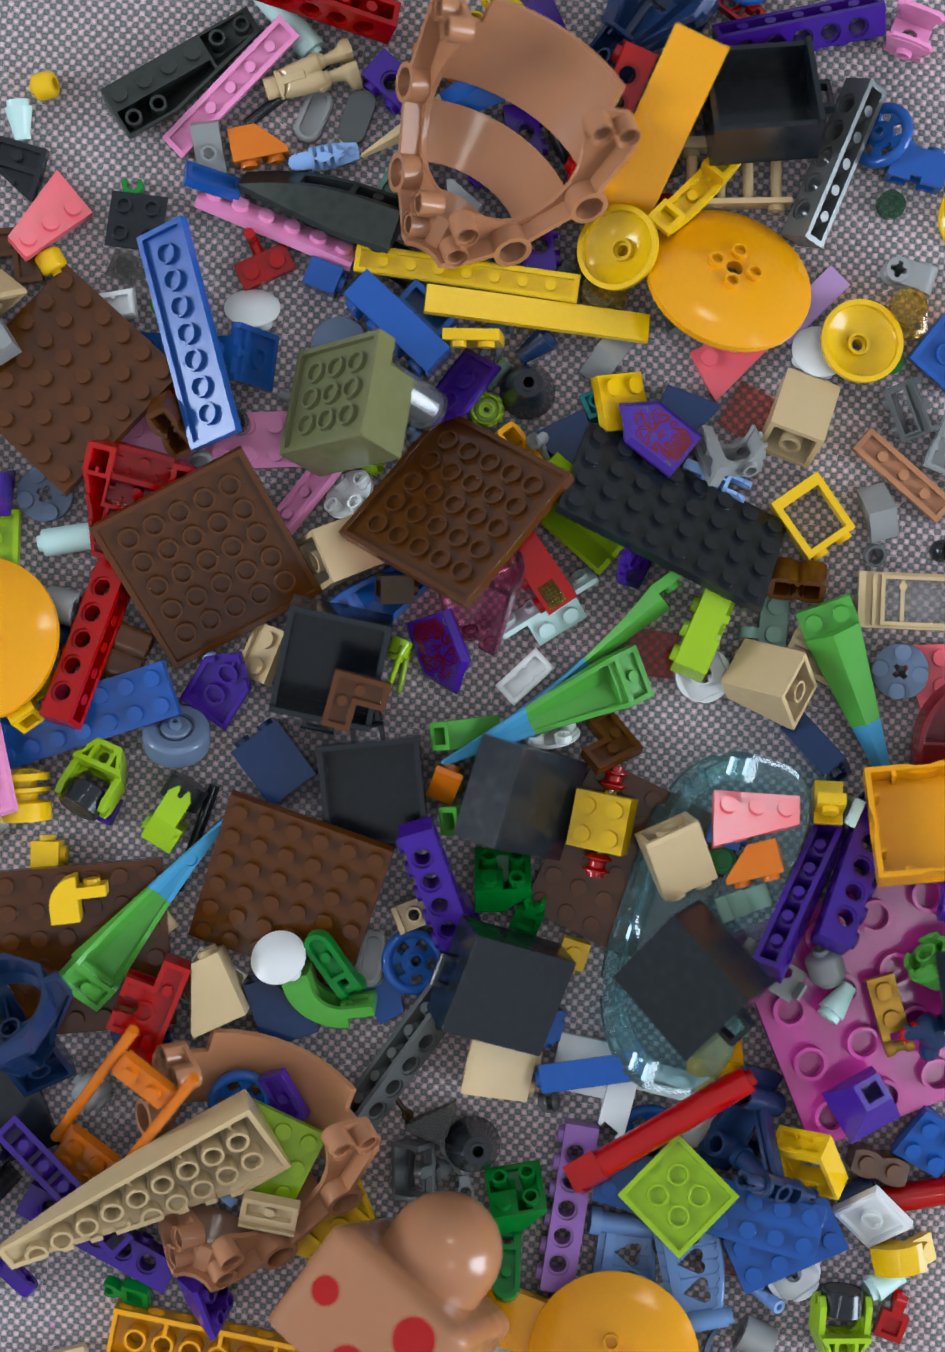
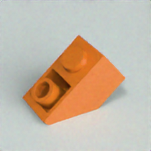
M255 123L227 129L233 163L237 169L241 168L242 171H250L258 168L259 164L264 163L280 165L286 162L285 159L291 157L289 148L285 143Z
M438 763L426 796L452 805L464 773L460 772L461 766L455 763L448 765Z
M773 838L746 845L726 878L727 885L734 884L735 889L751 886V880L762 877L763 882L780 879L779 873L785 872L778 839Z

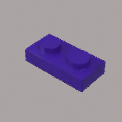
M285 1067L260 1075L258 1082L273 1108L299 1120L308 1118L310 1110Z

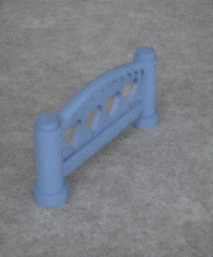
M591 1205L587 1220V1234L598 1235L592 1272L604 1270L627 1272L632 1270L636 1274L656 1283L654 1234L637 1215L603 1211V1207ZM632 1243L640 1245V1250L636 1253L639 1260L635 1265L628 1264L615 1251Z
M704 1233L699 1238V1241L693 1244L678 1259L654 1234L664 1289L685 1310L694 1331L701 1332L729 1327V1324H733L734 1319L731 1306L725 1307L723 1301L725 1292V1261L721 1238ZM696 1248L700 1249L703 1253L701 1261L705 1264V1269L701 1273L678 1265ZM701 1277L706 1278L708 1281L706 1290L710 1292L711 1297L707 1302H702L684 1294Z

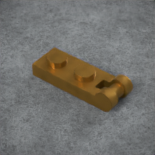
M888 972L864 979L886 1057L896 1056V1052L903 1050L906 1052L914 1051L915 1044L913 1040L909 1043H905L900 1039L891 1040V1033L900 1031L905 1024H908L894 973Z

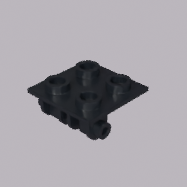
M112 190L104 245L139 250L136 238L165 223L168 197Z

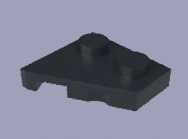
M0 136V174L33 203L38 195L50 152L45 148Z

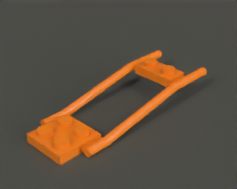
M130 1025L50 1135L53 1141L61 1142L53 1155L82 1185L119 1162L121 1156L78 1123L73 1124L111 1070L114 1071L112 1075L156 1109H162L125 1157L150 1143L200 1081V1076L195 1072H191L178 1090H176V1085L131 1050L127 1052V1048L139 1033V1029L135 1025Z

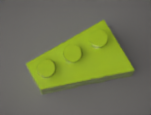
M706 588L701 596L695 595L689 611L694 612L691 620L685 619L679 635L683 636L681 644L674 645L668 658L673 661L670 667L671 671L696 682H702L718 649L725 627L731 619L730 615L736 603Z

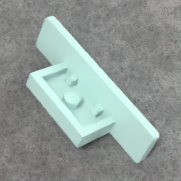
M590 567L575 571L567 579L577 595L599 581ZM556 585L551 586L547 592L541 595L551 610L566 601ZM577 598L549 616L546 611L541 614L532 599H530L518 610L501 617L494 626L502 639H507L528 626L537 643L541 646L585 619L587 615Z

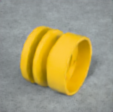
M35 768L10 769L19 811L0 817V823H27L52 820V801L39 799V793L50 791L51 785H38V780L51 778L50 771H42Z

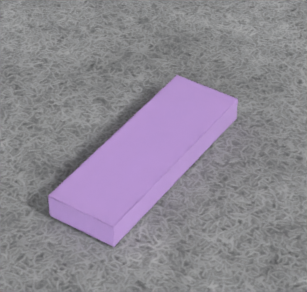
M832 265L811 284V303L808 314L797 332L785 341L788 345L793 342L801 330L806 329L850 286Z

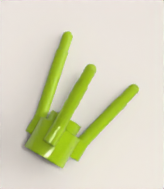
M393 636L388 645L387 658L394 661L387 681L393 684L399 666L402 664L396 690L400 694L412 655L410 651L413 644L403 638Z

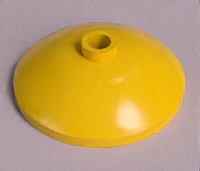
M627 204L610 205L600 218L586 223L577 243V259L582 273L591 283L609 291L629 289L641 282L653 268L659 251L658 232L651 218L637 207ZM628 248V253L622 256L623 249Z
M853 299L838 305L826 317L820 332V346L825 361L836 374L851 382L871 383L884 378L897 366L902 356L904 339L900 324L886 307L872 300ZM852 342L858 344L859 350L853 349Z

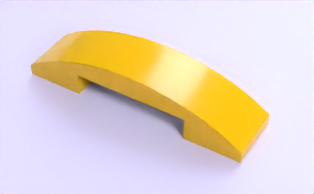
M707 157L702 162L701 168L668 200L665 198L648 214L655 227L667 237L678 231L712 200L741 164L710 166L709 157Z

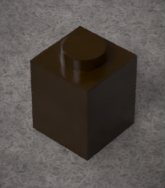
M375 572V601L380 604L414 603V596L418 595V581L402 572Z

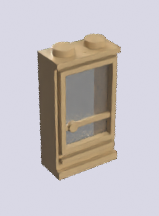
M854 572V577L858 578V593L854 595V605H857V614L861 628L945 631V574Z

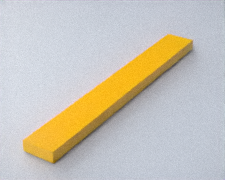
M359 244L356 246L353 272L363 273L368 269L376 276L410 281L417 279L419 282L573 304H577L581 279L580 274L517 265L506 267L489 261H479L453 269L438 268L435 261L426 252L390 248L386 254L371 251L368 247Z
M428 283L423 314L641 344L648 342L650 314Z

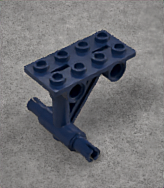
M746 1064L744 1069L750 1068L758 1081L754 1085L756 1091L717 1114L712 1120L703 1140L697 1146L696 1152L710 1167L729 1171L733 1166L735 1169L741 1170L737 1174L744 1178L735 1177V1184L740 1190L751 1191L758 1198L775 1201L778 1204L798 1205L804 1203L811 1206L815 1205L816 1202L810 1199L818 1200L819 1194L817 1189L804 1186L797 1179L785 1177L772 1120V1117L780 1116L786 1107L785 1097L777 1090L783 1076L775 1071ZM755 1130L758 1137L762 1161L757 1158L758 1147L757 1144L751 1139Z

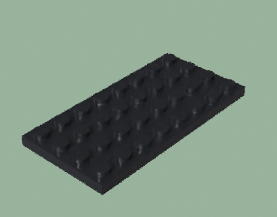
M590 422L585 429L569 471L575 480L557 501L554 512L758 614L763 608L786 532L782 522L777 517L746 501L742 503L734 499L729 493L722 492L720 488L708 486L707 481H703L679 467L668 478L626 445L623 438L611 432H606L603 428Z

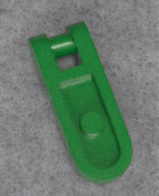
M315 929L308 933L304 942L306 954L339 999L343 1000L349 997L353 991L360 992L366 989L367 983L364 976L356 971L327 931Z
M522 1231L501 1234V1239L513 1240V1244H502L503 1255L500 1271L491 1286L492 1294L499 1302H512L519 1295Z

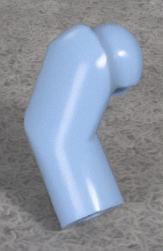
M765 1287L751 1293L775 1314L781 1313L785 1308V1303Z

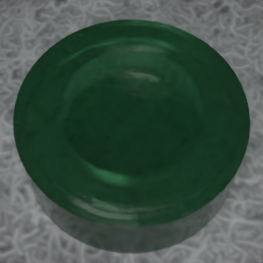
M896 190L885 191L876 202L877 213L886 220L898 218L906 207L904 196Z

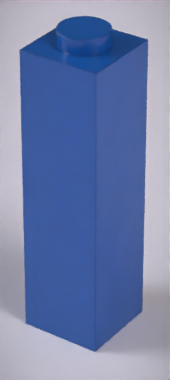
M642 1050L538 1065L539 1071H535L537 1088H541L542 1094L646 1079Z

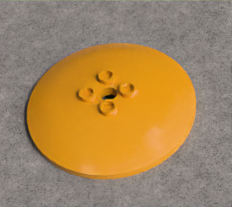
M701 210L672 235L667 237L661 231L658 232V256L653 268L646 276L649 290L664 315L690 337L722 350L756 352L782 344L791 338L801 327L811 303L809 276L802 260L791 245L768 226L755 219L734 212ZM727 268L735 269L739 273V275L734 272H729Z
M0 558L1 719L28 703L46 682L57 657L60 626L54 602L44 585L23 567Z
M604 1270L588 1273L573 1279L549 1298L533 1326L528 1352H699V1347L689 1317L679 1302L667 1290L654 1281L635 1273L620 1270Z

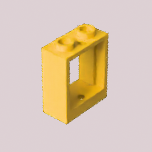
M818 471L767 505L772 514L782 522L786 529L785 533L804 560L813 558L814 561H817L829 552L826 547L834 542L837 545L842 544L852 537L850 531L856 528ZM816 487L843 527L813 548H810L784 511V508Z
M779 1125L775 1134L784 1176L797 1179L804 1186H817L816 1189L820 1197L839 1200L848 1180V1175L832 1136ZM801 1161L819 1164L821 1168L802 1164Z

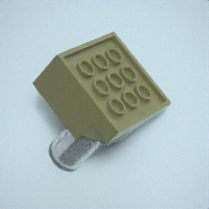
M376 329L299 351L279 455L319 477L401 459L407 423L420 431H429L435 428L445 416L447 397L439 389L392 361L395 338L382 329Z

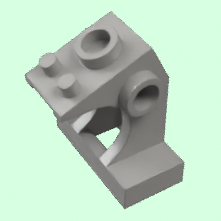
M752 424L745 437H738L731 444L720 443L712 426H701L699 433L702 437L693 447V450L708 486L719 487L724 476L752 477L762 472V463L766 459L765 448H768L766 441L762 442L763 433L757 430L755 424Z

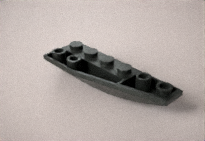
M245 7L100 89L103 100L117 124L126 136L132 139L178 113L261 33V30L248 8Z
M254 171L246 172L237 183V189L332 236L341 238L346 243H356L368 247L374 252L387 254L401 233L398 195L356 181L308 172Z

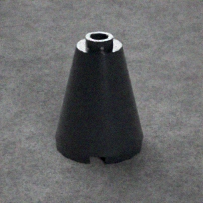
M521 364L509 370L502 379L500 398L509 414L518 419L532 420L545 414L552 406L555 399V385L550 374L540 366ZM525 384H530V385H532V387H531V388H527V387H525L524 385H525Z
M477 1115L462 1117L448 1129L445 1137L446 1154L451 1163L462 1171H483L491 1166L498 1157L500 1151L498 1131L490 1121ZM480 1146L477 1151L472 1152L474 1147Z

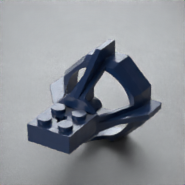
M608 0L604 15L601 16L604 26L589 47L612 68L614 64L613 61H610L612 53L617 44L622 45L623 40L653 52L666 46L676 22H680L684 26L700 33L717 11L721 0H653L666 10L664 12L659 11V8L650 0ZM624 66L621 68L619 78L623 83H627L634 74L632 67Z
M2 953L0 954V1012L4 1021L0 1024V1071L5 1072L22 1095L27 1097L77 1075L73 1057L57 1037L59 1028L73 998V992L59 972L48 975L40 963ZM25 983L41 990L39 1005L31 1019H27L9 984Z

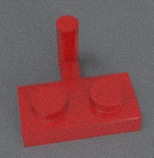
M252 228L244 230L243 235L254 256L233 266L245 291L255 289L297 270L286 245L280 243L264 251Z

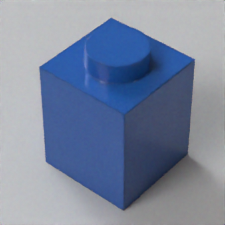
M312 255L302 282L305 287L336 299L338 292L341 294L344 292L348 278L345 277L346 272L344 268Z

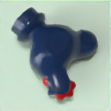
M943 1007L940 1014L923 1013L916 1021L905 1024L899 1031V1039L905 1043H909L911 1040H919V1055L924 1061L935 1060L940 1053L939 1050L945 1046Z

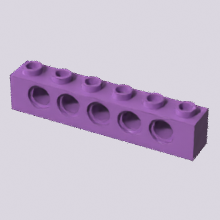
M565 1117L564 1126L559 1125L557 1142H561L560 1152L554 1153L552 1169L557 1171L555 1181L550 1180L548 1197L552 1198L551 1208H547L548 1212L544 1214L543 1225H548L546 1236L541 1235L539 1252L543 1253L542 1263H537L535 1270V1280H539V1290L555 1293L566 1283L576 1278L590 1191L585 1194L575 1193L571 1183L563 1180L566 1174L563 1166L591 1150L596 1151L599 1135V1125L597 1122ZM572 1145H579L583 1148L582 1152L577 1156L570 1155L567 1150ZM564 1200H569L574 1205L570 1210L564 1211L559 1208V1204ZM559 1228H566L569 1231V1234L564 1238H558L554 1233ZM559 1255L565 1261L561 1265H553L550 1262L551 1258Z

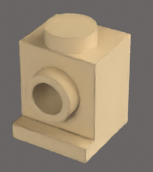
M416 896L391 907V912L400 935L427 925L423 916L424 903L423 901L418 902ZM415 909L419 912L417 919L410 918L409 912Z

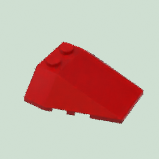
M89 440L82 467L89 518L88 526L199 467L181 458L177 460L170 454L121 441ZM89 530L92 556L107 560Z

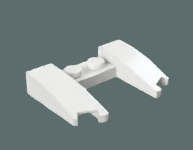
M643 1062L646 1079L606 1086L597 1123L601 1126L606 1122L617 1132L614 1136L616 1139L625 1134L636 1089L683 1100L716 1080L706 1077L699 1079L685 1075V1072ZM717 1114L683 1133L681 1137L692 1148H696L703 1140L712 1120Z

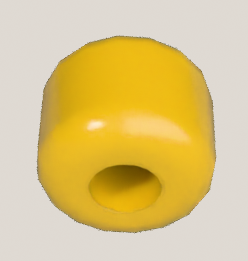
M46 70L31 76L29 90L37 100L47 101L59 96L60 83L54 72Z
M56 246L44 249L35 257L39 269L46 277H55L62 273L61 269L67 264L62 251Z

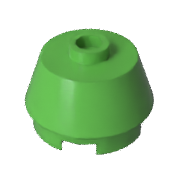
M932 932L918 939L920 945L912 954L907 951L904 958V967L908 970L911 980L932 990L940 991L935 952L945 951V936H941L938 932Z

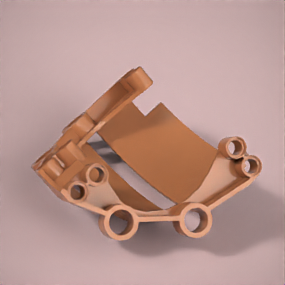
M432 0L427 9L411 62L404 61L400 65L396 76V95L398 100L402 102L398 152L394 153L389 163L388 181L391 191L398 193L401 235L405 245L416 247L426 252L435 261L438 268L453 269L494 258L497 264L507 267L517 265L528 258L532 250L530 242L570 219L577 223H589L600 218L608 208V199L604 192L605 188L633 155L641 139V131L631 111L615 108L626 88L623 81L593 49L570 31L520 4L509 0H490L480 19L472 17L466 0ZM442 77L465 82L494 93L538 120L562 143L576 162L577 166L569 181L563 185L558 174L543 155L527 140L501 122L474 109L434 99ZM428 162L456 169L474 178L487 187L503 203L512 218L498 219L482 216L475 207L463 198L440 189L430 172Z
M215 1028L211 1030L206 1048L190 1049L184 1040L161 1044L156 1047L151 1066L174 1083L176 1090H178L191 1072H195L200 1076V1081L182 1103L207 1101L208 1092L217 1078L229 1071L244 1069L261 1075L262 1073L285 1067L310 1110L308 1118L301 1121L323 1130L321 1139L324 1144L319 1153L326 1160V1168L320 1182L318 1183L312 1173L309 1172L296 1200H301L294 1237L258 1230L251 1231L248 1228L238 1227V1217L212 1206L196 1205L189 1208L190 1212L181 1215L172 1213L164 1216V1220L157 1222L167 1264L173 1277L187 1276L195 1278L203 1283L211 1293L228 1287L261 1267L267 1270L279 1268L295 1257L298 1252L296 1243L330 1215L338 1216L345 1214L360 1203L363 1198V1192L358 1182L378 1152L381 1139L368 1117L357 1118L350 1109L357 1089L338 1070L310 1051L274 1036L240 1029ZM238 1081L227 1085L230 1091L240 1087ZM254 1084L248 1087L254 1095L260 1092V1089ZM142 1097L138 1098L135 1103V1118L141 1134L146 1131L162 1110L161 1108L156 1109ZM219 1098L218 1101L222 1102L227 1098ZM180 1106L153 1140L183 1124H175Z

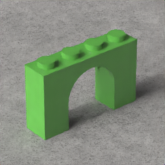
M499 715L429 723L432 751L462 748L499 724ZM462 803L438 807L441 836H458L453 834Z

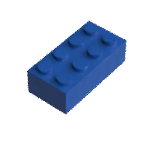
M368 269L343 293L347 301L345 305L348 312L358 321L363 318L369 331L382 329L395 338L393 354L398 359L402 356L408 360V368L417 377L421 378L424 375L429 380L451 357L450 346Z
M820 1196L818 1200L810 1199L814 1200L816 1205L827 1207L814 1265L850 1249L828 1199ZM721 1238L723 1248L739 1285L746 1295L812 1266V1264Z

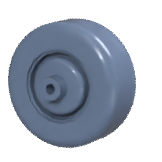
M179 704L182 714L143 726L142 739L146 755L154 763L167 768H184L199 762L207 754L211 744L209 722L199 710Z

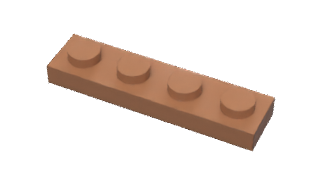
M872 427L851 448L855 454L934 524L945 514V492Z

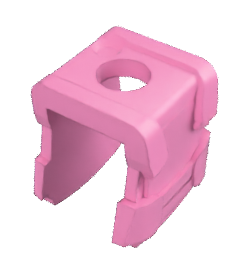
M899 0L897 3L898 12L890 31H887L883 50L893 53L901 60H911L919 64L922 56H927L933 52L934 48H931L928 40L933 27L936 24L940 26L945 23V16L941 11L916 3L913 0ZM910 31L915 35V37L905 34L903 32Z

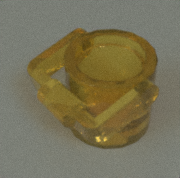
M585 278L581 286L580 298L583 305L610 308L613 304V309L623 310L629 297L627 294L629 289L619 292L609 291L597 287Z
M912 287L903 288L894 294L886 305H883L900 324L903 339L922 338L927 332L928 302L924 293ZM921 320V329L910 328Z

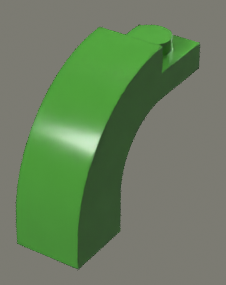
M311 959L305 960L301 976L296 981L281 984L290 1004L301 1015L315 1023L334 1028H350L352 1018L375 1016L378 1001L376 990L351 992L349 997L341 1000L333 990L328 989L319 981Z

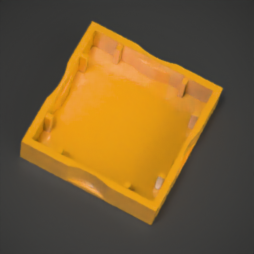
M945 760L925 765L897 764L865 767L863 786L877 887L945 882Z

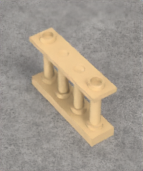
M688 136L680 155H683V158H686V182L697 172V158L700 157V154H708L706 136ZM781 161L770 162L771 197H754L753 163H743L742 197L726 198L725 184L702 210L768 209L769 213L785 212V209H789L792 204L793 197H782Z

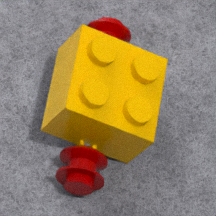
M615 766L605 771V780L599 781L603 788L609 790L601 792L587 788L576 789L566 845L597 851H591L584 855L589 859V864L582 867V869L587 870V876L603 879L604 874H610L605 869L606 863L612 862V859L607 854L625 856L629 852L639 799L620 796L615 792L627 788L622 784V779L629 776V774L624 773V767Z

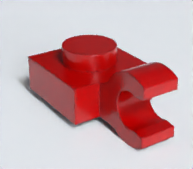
M897 1288L892 1293L890 1307L881 1305L872 1328L873 1335L897 1344L901 1343L910 1320L908 1314L903 1313L909 1297L905 1296L906 1291Z

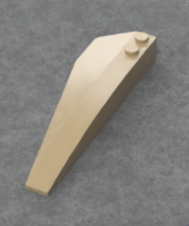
M243 1089L131 1153L65 1196L0 1244V1257L11 1269L19 1268L49 1257V1253L71 1251L75 1249V1245L89 1240L91 1243L103 1240L105 1235L114 1232L117 1235L162 1221L164 1216L172 1213L181 1215L190 1212V1207L202 1203L208 1206L217 1203L218 1198L230 1194L232 1198L242 1195L245 1190H251L290 1168L291 1163L260 1108L247 1090Z

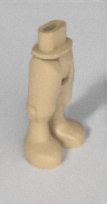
M348 38L340 39L337 42V46L326 54L322 55L319 52L309 53L307 57L292 62L277 71L274 70L272 76L262 79L268 100L281 97V100H285V98L301 97L317 92L324 93L331 88L332 83L347 82L353 90L363 88L356 60H354L353 50ZM336 63H343V64H344V65H342V66H340V67H338V68H336V69L330 70V71H328V70L322 71V70L325 69L327 66H330V65H333V64H336Z

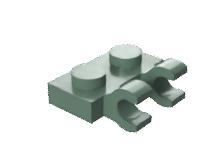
M766 595L763 608L758 614V626H738L737 637L756 639V641L786 648L790 600H778ZM742 606L739 607L740 610H748Z

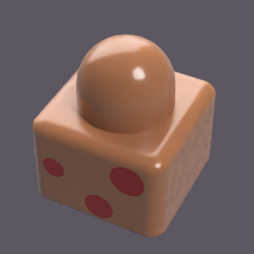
M438 1190L423 1194L410 1201L395 1218L385 1217L335 1226L271 1312L268 1320L273 1328L295 1348V1352H494L509 1331V1320L506 1314L486 1296L497 1278L502 1263L503 1247L498 1225L490 1212L474 1198L461 1192Z

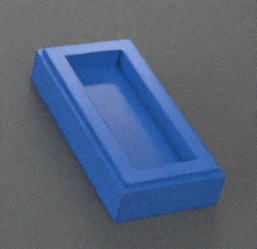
M191 161L186 162L183 176L184 186L229 201L239 199L240 190L237 189V183L240 181L239 177Z

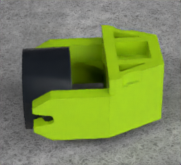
M97 737L86 744L84 749L73 753L74 758L58 780L54 790L55 793H58L57 797L64 807L79 817L90 821H95L98 816L104 819L110 816L126 791L128 762L123 749ZM82 773H88L111 785L106 793H104L94 784L81 779Z
M172 771L160 790L164 798L154 814L149 813L141 825L144 828L141 837L168 854L175 849L190 826L183 821L188 812L196 814L209 794L199 783L177 771Z
M827 1282L822 1285L821 1291L813 1292L810 1299L808 1327L818 1352H865V1349L872 1343L873 1339L870 1336L873 1312L872 1297L867 1295L866 1291L848 1283ZM826 1316L839 1320H854L853 1325L826 1326Z

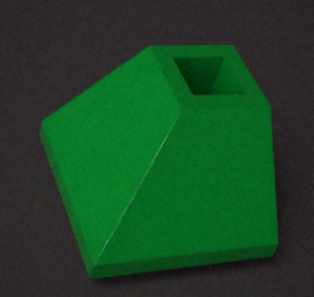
M475 847V912H504L531 895L530 855L496 850L490 847Z
M539 1159L485 1169L490 1212L498 1225L500 1234L523 1231L548 1212Z

